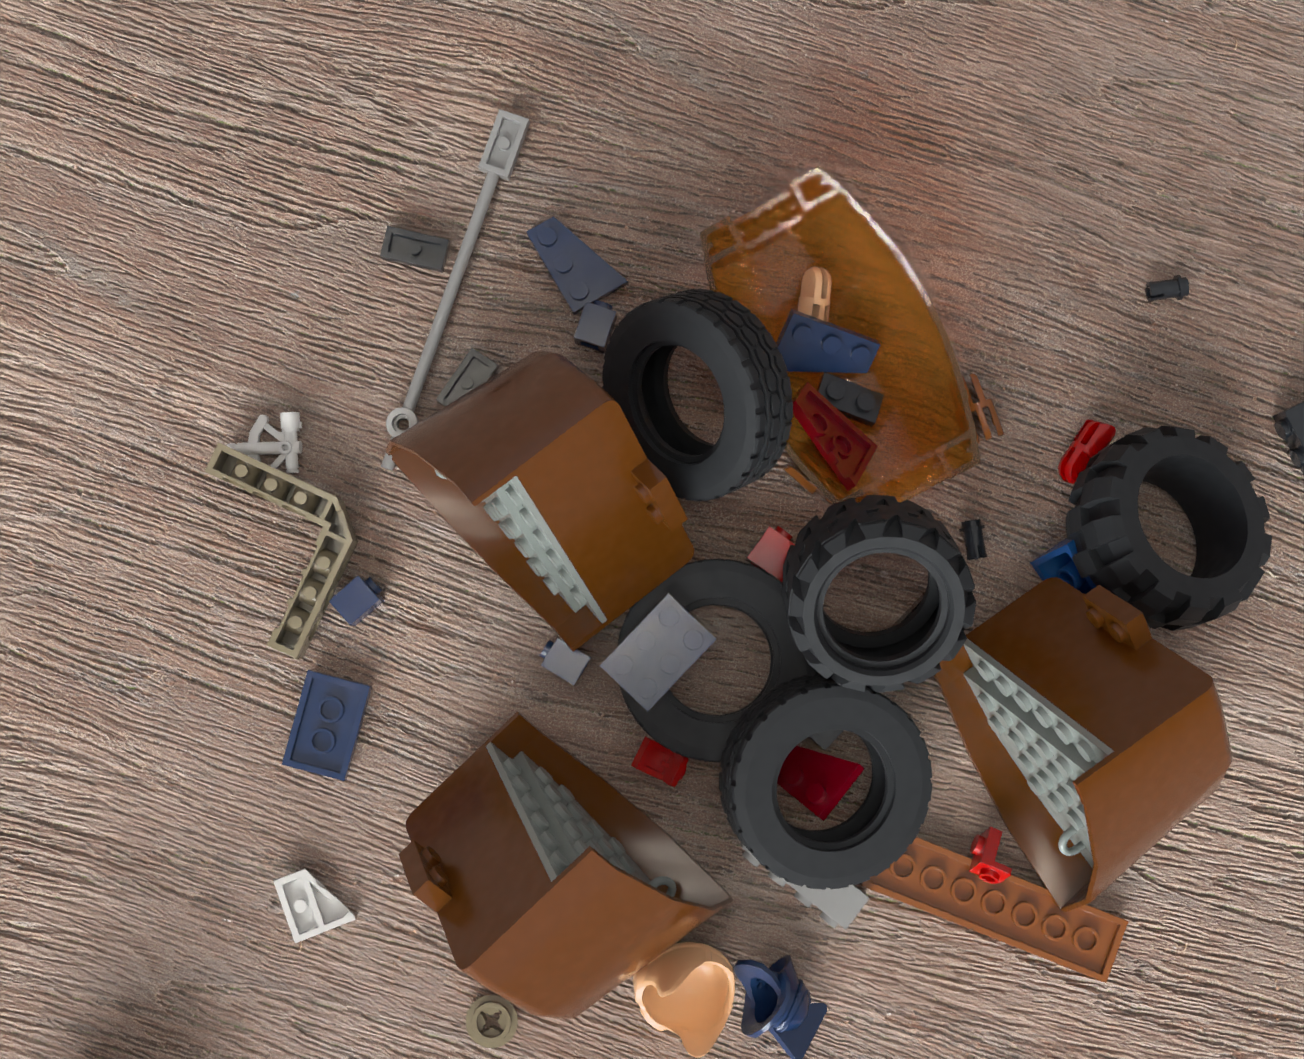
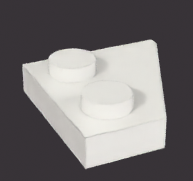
M306 868L273 881L295 943L356 920L355 914Z

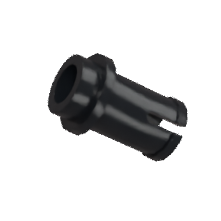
M1175 275L1173 279L1146 282V287H1149L1145 288L1148 302L1169 298L1182 300L1184 296L1189 295L1188 279L1186 277L1181 278L1180 275Z
M980 519L961 522L962 528L959 529V532H963L967 560L988 557L982 531L985 525H981Z

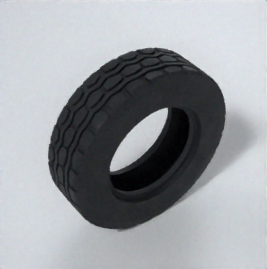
M689 289L643 303L624 316L619 322V326H616L606 348L602 371V388L620 405L647 459L667 477L676 497L699 502L717 499L755 482L768 473L777 463V459L781 457L787 445L786 441L789 439L792 426L793 400L790 377L788 376L783 356L780 354L770 332L765 329L764 324L756 315L752 314L748 308L737 300L734 301L732 297L720 292L714 293L713 290ZM677 346L686 348L699 356L710 368L720 387L724 403V423L716 444L706 442L694 435L683 424L673 406L668 388V368Z
M703 559L684 565L630 608L622 625L617 647L669 593L688 612L704 606L721 605L745 613L761 628L770 649V671L762 691L747 706L729 714L709 715L694 711L681 703L670 689L647 712L620 686L629 711L640 727L656 742L672 752L687 758L720 763L723 749H726V741L732 728L736 727L738 724L737 720L747 708L749 709L753 706L752 703L756 699L785 681L792 682L794 678L806 675L814 677L815 674H818L808 664L803 653L798 650L790 631L783 603L782 581L765 570L742 561Z
M815 674L814 677L806 675L794 678L792 682L785 681L771 688L770 692L762 694L752 703L753 706L749 709L747 708L740 716L736 727L732 728L720 762V767L722 768L721 772H719V790L722 792L720 798L724 813L727 814L726 819L738 839L768 871L779 878H784L787 882L801 887L806 885L807 888L825 890L826 887L831 890L846 888L849 885H857L870 880V877L877 876L888 869L890 864L894 861L896 862L907 851L906 848L915 840L920 831L921 824H924L929 809L928 802L931 801L933 785L931 783V778L933 777L931 760L928 759L929 752L925 740L919 736L921 732L910 717L908 718V714L899 705L868 686L865 687V692L842 687L831 677L826 679L821 674ZM845 730L857 734L866 745L872 763L871 785L860 808L843 823L828 829L805 830L787 823L778 805L777 781L780 769L788 754L801 741L818 732Z

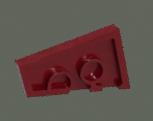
M807 382L798 390L793 398V415L847 491H850L857 485L878 446Z
M795 746L783 762L777 784L824 821L865 768L858 763Z

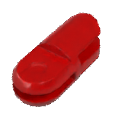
M1087 419L1059 462L1058 474L1061 479L1075 484L1079 472L1086 469L1089 459L1110 444L1116 433L1115 427L1107 423Z

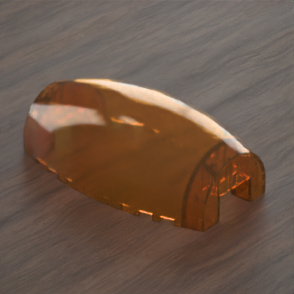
M817 166L788 182L789 190L734 221L731 220L730 216H727L700 232L705 272L710 290H713L714 293L720 292L732 297L734 301L737 300L748 308L764 324L765 329L770 332L775 342L791 309L798 311L804 273L809 268L816 266L828 270L832 279L828 322L878 340L880 343L877 354L867 373L826 372L884 394L876 423L872 427L849 419L878 446L854 488L850 491L846 490L794 415L791 420L792 426L789 439L786 441L785 450L800 470L829 501L836 504L854 497L858 503L867 495L895 496L897 502L901 503L981 463L975 422L970 410L967 390L959 370L960 367L950 339L930 297L908 261L889 236L883 232L873 220V217L850 196V193L838 182L834 181L821 167ZM787 371L792 388V400L798 390L807 382L817 390L824 372Z

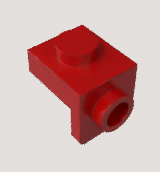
M645 736L631 766L675 788L678 781L685 775L689 758L674 753L655 740Z
M991 826L981 835L977 834L971 844L970 852L974 855L969 871L979 875V878L987 883L996 884L1010 877L1012 868L995 861L1003 831Z

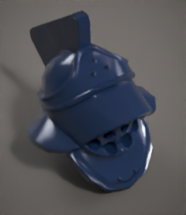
M790 955L779 958L769 968L763 963L751 959L738 960L733 970L746 990L741 1022L742 1033L745 1036L756 1038L768 1030L791 1059H803L827 1012V1005L824 1003H811L810 990L807 989L802 979H798Z

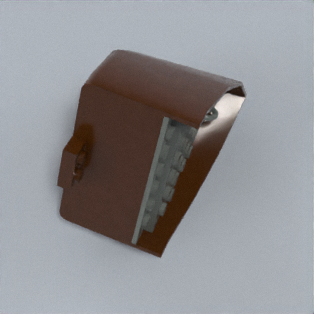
M546 351L531 353L391 439L385 452L388 456L392 455V460L444 520L520 598L557 632L573 652L686 565L694 555V547L682 526V523L688 520L667 477L647 459L620 405L600 385L561 354Z
M1051 577L1045 579L966 634L967 640L955 658L951 661H941L939 664L942 670L934 675L967 754L1001 819L1045 888L1050 892L1056 905L1063 912L1092 902L1212 795L1220 786L1233 759L1222 703L1212 677L1154 640L1143 612L1100 585L1084 594L1060 578Z
M518 711L411 812L406 820V829L411 843L398 854L412 894L437 912L456 966L485 988L530 1014L539 1017L574 1019L733 901L729 893L663 828L599 774L536 728Z

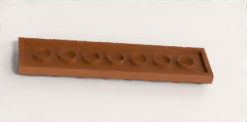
M918 837L906 848L907 851L896 862L894 861L890 864L888 869L877 876L870 877V880L860 883L865 888L1104 983H1107L1129 922L1087 904L1063 912L1056 905L1048 889L1012 874L1001 883H987L981 880L979 875L969 871L972 862L971 858Z

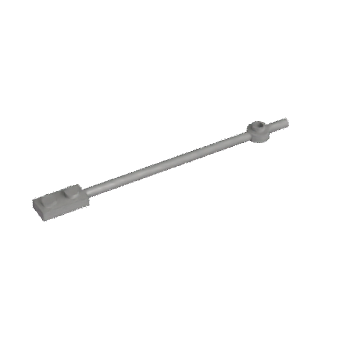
M499 109L478 166L479 170L487 173L408 393L403 406L391 411L386 419V428L389 434L392 435L391 439L419 423V419L414 413L497 182L499 178L509 181L530 125L528 118ZM408 420L409 427L406 430H400V421ZM385 453L381 467L393 471L395 463L392 460V455L388 456Z

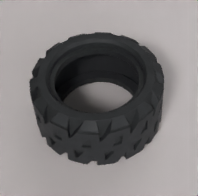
M867 495L858 503L853 497L833 504L827 508L821 519H819L818 515L814 516L799 531L795 546L790 545L782 569L783 581L781 582V588L790 631L796 646L803 653L806 661L812 668L826 679L831 677L842 687L865 692V687L868 686L876 692L883 693L905 689L903 683L907 681L916 684L922 683L942 670L939 664L941 661H951L955 658L967 640L964 630L972 627L976 609V599L973 595L975 584L969 567L944 524L939 520H935L929 510L912 501L906 500L900 503L897 502L895 496ZM875 553H896L916 560L928 570V584L921 603L908 618L891 628L873 632L852 630L836 623L823 610L824 598L832 580L844 567L861 557Z

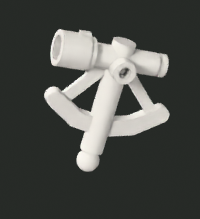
M300 412L280 413L282 432L277 431L268 424L269 417L267 415H260L249 432L248 442L229 443L227 445L260 462L259 455L280 454L270 466L277 469L285 460L286 473H299L298 454L302 453V442L297 439V431H300V428H302ZM264 429L279 440L277 442H259L260 435Z

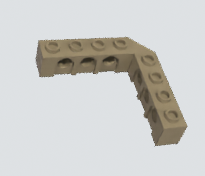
M218 442L204 472L323 526L315 542L317 548L308 567L302 569L301 574L303 577L293 598H289L286 603L289 605L279 627L274 628L267 643V646L295 659L304 658L330 603L329 600L332 599L358 544L344 501Z

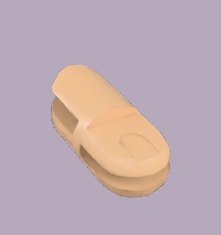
M816 266L806 270L802 278L798 302L799 312L826 322L829 319L832 285L831 275L828 270Z

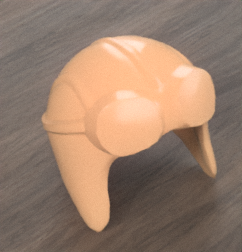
M697 942L677 943L633 975L635 1002L639 1004L641 1014L651 1026L659 1031L668 1029L682 1039L688 1054L695 1058H700L706 1055L713 1047L731 1013L735 995V973L729 960L717 949Z

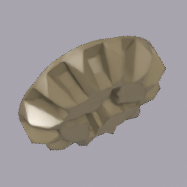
M484 994L474 1001L468 1009L466 1015L467 1032L471 1039L482 1047H501L512 1039L517 1030V1011L510 1001L497 994ZM500 1010L501 1013L498 1019L500 1027L492 1025L483 1031L482 1029L487 1021L484 1013L492 1016Z

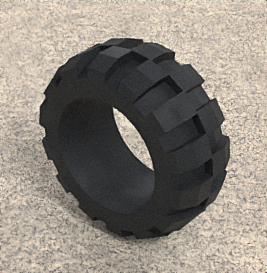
M1160 426L1159 428L1145 427L1127 434L1104 447L1089 459L1086 469L1079 472L1068 500L1075 505V508L1069 510L1066 516L1067 540L1075 541L1078 553L1072 559L1081 578L1089 576L1095 586H1102L1143 612L1148 627L1153 629L1162 627L1175 631L1193 628L1235 611L1241 601L1249 598L1265 572L1260 567L1266 564L1271 551L1272 536L1266 534L1264 523L1270 519L1264 496L1257 497L1250 483L1255 480L1254 476L1243 461L1233 462L1226 455L1228 447L1211 436L1200 435L1195 438V430L1170 426ZM1142 481L1166 491L1186 513L1196 540V561L1191 576L1182 574L1170 567L1157 555L1149 544L1143 532L1138 513V495Z

